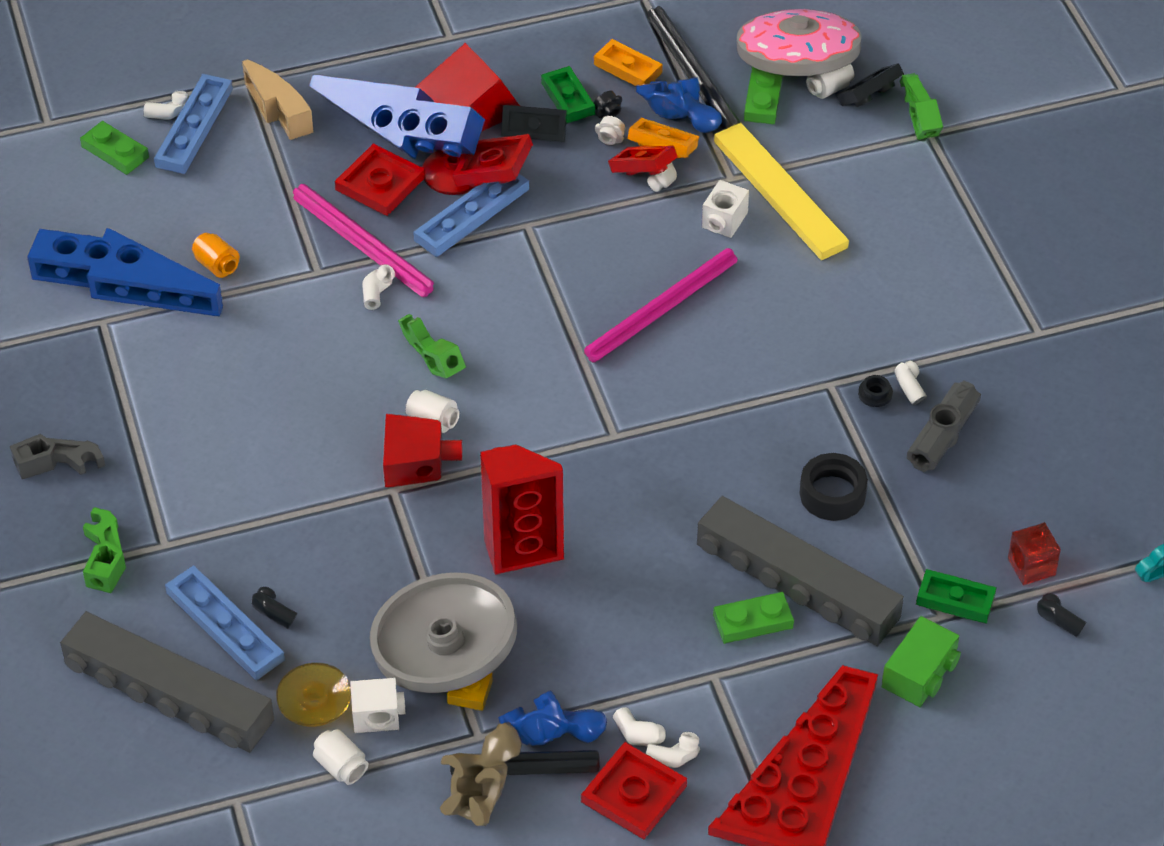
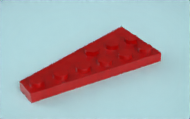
M842 665L817 695V700L806 713L803 712L796 720L795 727L787 736L784 735L752 773L751 780L739 794L736 793L728 802L727 809L708 826V835L747 846H826L876 689L878 674Z

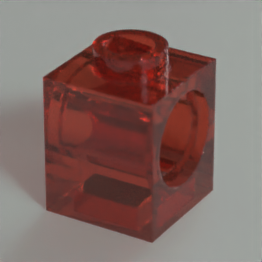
M1044 522L1012 532L1008 560L1021 583L1026 585L1056 575L1061 549Z

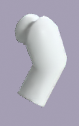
M381 265L364 278L362 287L365 308L375 310L380 307V293L392 284L395 277V271L391 266Z
M913 361L901 362L895 369L896 378L911 404L916 405L927 397L916 379L919 374V367Z
M627 707L620 708L614 713L613 719L629 744L648 746V744L659 745L664 742L666 731L662 725L653 722L636 721Z

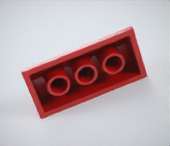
M517 444L495 447L491 450L480 452L484 542L495 575L564 560L562 465Z

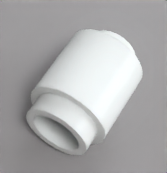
M849 64L832 72L809 75L806 84L811 94L824 99L848 87L850 82L854 80L855 74L852 65Z
M428 390L414 391L406 404L407 416L438 420L441 422L442 433L452 429L459 419L456 401Z
M327 730L315 740L313 757L337 781H344L347 785H351L364 775L369 765L365 760V754L341 730Z

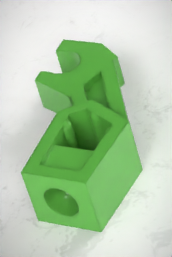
M917 74L902 75L899 82L901 87H905L906 95L904 100L905 103L909 102V113L917 140L939 136L943 129V123L937 100L929 97Z
M408 314L398 320L403 335L409 344L422 356L433 375L449 378L466 368L458 345L442 338L435 342L428 333L421 318L413 319V316Z
M93 507L91 518L93 522H98V524L91 525L85 523L83 530L84 535L98 545L94 546L83 570L84 580L88 588L112 593L126 569L117 531L119 528L117 518L110 511ZM109 560L111 562V564L103 563Z

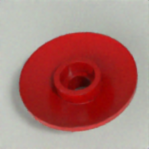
M438 150L425 160L422 167L425 169L424 181L434 191L446 195H460L468 193L475 188L469 185L456 186L452 175L463 154L460 157H454Z

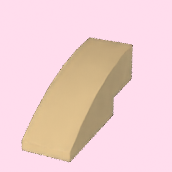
M248 59L242 61L245 85L266 123L279 120L290 140L314 133L312 112L303 97L276 73Z

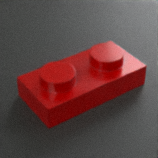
M674 146L627 147L610 159L608 163L612 173L626 172L627 175H634L640 172H649L650 175H656L667 170V165L678 158Z

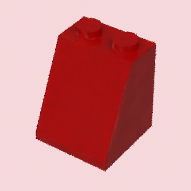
M466 43L415 87L424 91L436 103L473 108L485 119L482 131L502 122L503 105L520 106L502 80Z

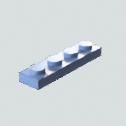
M202 74L154 157L156 168L182 174L187 172L233 90L232 80Z
M518 174L516 180L508 183L490 182L476 186L413 232L414 241L435 257H438L529 190V180Z
M194 565L165 584L166 593L256 681L285 661L284 652Z

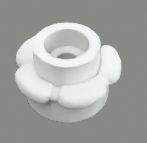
M605 116L600 124H596L595 132L598 134L599 140L604 144L613 145L624 140L625 125L620 119L613 116Z

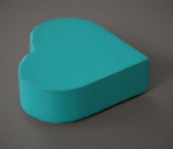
M1164 544L1155 548L1148 557L1136 565L1135 571L1143 582H1151L1164 577Z

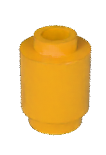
M203 233L195 239L192 245L195 259L216 277H226L237 269L240 259L238 251L217 234Z

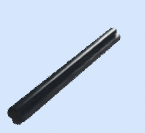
M657 6L655 9L651 8L648 11L649 21L688 79L698 77L699 95L706 105L715 108L721 114L722 122L720 126L722 129L725 130L740 123V120L665 10L660 6Z

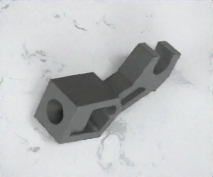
M38 434L10 446L13 462L22 480L54 470L57 462L67 463L80 475L86 473L84 463L87 461L96 462L98 468L105 466L104 457L98 445L88 440L54 439Z

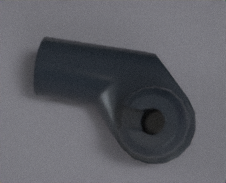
M266 586L260 587L257 593H254L252 596V606L263 615L289 629L298 613L274 600L276 594L271 588Z
M1047 593L1037 603V610L1041 617L1058 625L1075 637L1080 634L1086 624L1084 620L1062 607L1061 600L1055 594Z

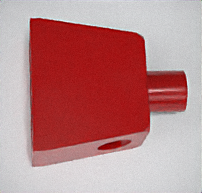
M386 414L383 457L385 487L438 481L441 479L442 461H462V440H442L440 421Z

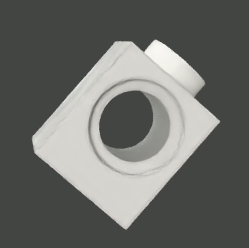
M719 180L703 204L702 228L732 238L748 213L749 190Z
M395 678L350 681L354 732L399 730L398 715L406 714L404 692L396 691Z

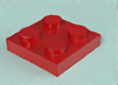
M530 134L479 140L475 154H463L452 176L456 186L469 185L475 187L483 183H508L516 180L533 146Z
M373 143L335 180V190L388 216L425 179V169Z
M624 742L581 793V803L644 840L685 790L687 778Z

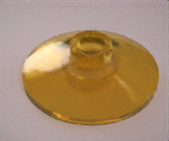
M307 663L292 669L282 678L276 693L277 704L281 713L295 724L307 727L322 726L335 721L346 711L351 701V686L344 673L336 667L324 663Z

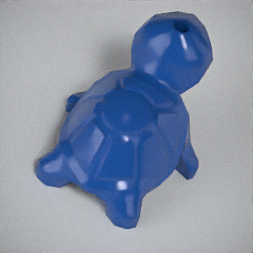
M698 77L670 82L668 87L666 81H651L650 84L636 85V92L662 118L684 119L689 117L694 129L701 133H709L718 129L722 122L721 114L715 108L699 102L700 88Z
M551 690L534 699L538 710L525 714L523 708L519 707L498 717L500 724L510 722L517 730L521 742L531 746H543L553 741L554 738H560L565 733L573 735L579 741L590 743L605 731L607 725V718L602 711L594 709L562 710Z

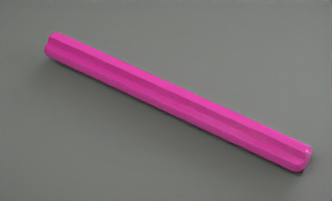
M300 184L298 188L293 190V198L296 202L380 266L384 264L391 266L395 271V277L418 295L427 297L429 293L433 292L434 282L306 184Z
M726 248L585 347L584 353L589 361L592 363L599 361L736 264L738 258L733 250Z

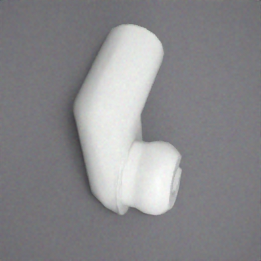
M175 91L172 94V102L167 104L146 102L144 105V117L171 120L180 114L189 95L184 91Z
M672 162L667 165L668 168L664 172L648 177L647 183L653 191L658 192L663 187L667 188L676 180L677 172Z
M684 732L679 738V743L671 748L648 744L646 754L667 767L678 768L697 757L700 751L698 746L699 737L695 733Z

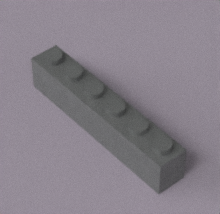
M721 496L698 522L697 545L705 552L729 562L739 571H745L759 579L765 586L783 592L791 597L795 603L802 606L805 605L814 610L827 621L837 623L851 631L861 640H867L878 647L901 618L903 595L724 496Z
M85 611L60 642L64 662L72 671L76 673L83 672L92 676L107 688L114 687L121 690L138 703L145 702L158 708L162 714L169 718H179L189 723L193 729L200 733L208 732L220 738L224 744L231 748L239 747L250 753L274 721L272 700L87 611Z

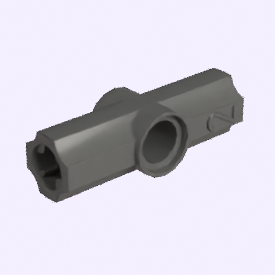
M964 380L960 383H954L942 402L931 409L929 421L907 452V459L911 461L914 468L923 472L934 470L948 448L953 447L957 443L960 430L981 399V393L975 389L973 384Z

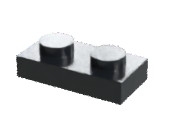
M899 63L882 67L836 96L841 106L854 103L855 107H859L873 99L872 93L876 91L882 93L896 85L894 80L904 75Z
M503 105L501 137L530 134L531 139L565 142L568 110Z

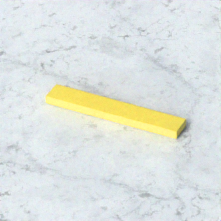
M742 123L714 134L715 144L821 261L848 248L849 240Z

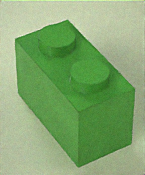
M920 616L884 665L881 687L921 707L928 696L933 698L937 694L943 681L942 676L946 670L952 672L961 656V652L957 651L960 635Z

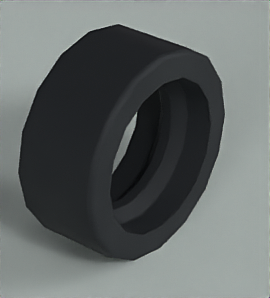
M839 453L820 454L810 459L803 467L799 491L801 502L809 513L820 519L831 521L847 519L857 514L864 506L868 479L865 469L861 464L848 455ZM823 477H839L850 482L854 490L845 496H825L813 487V483Z

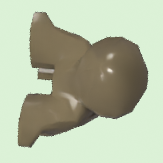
M510 722L498 724L494 731L485 736L481 755L456 753L442 757V765H450L455 769L451 778V796L440 806L441 813L448 816L460 815L468 820H472L476 826H486L489 823L493 808L504 789L508 770L505 762L518 756L522 747L519 734Z

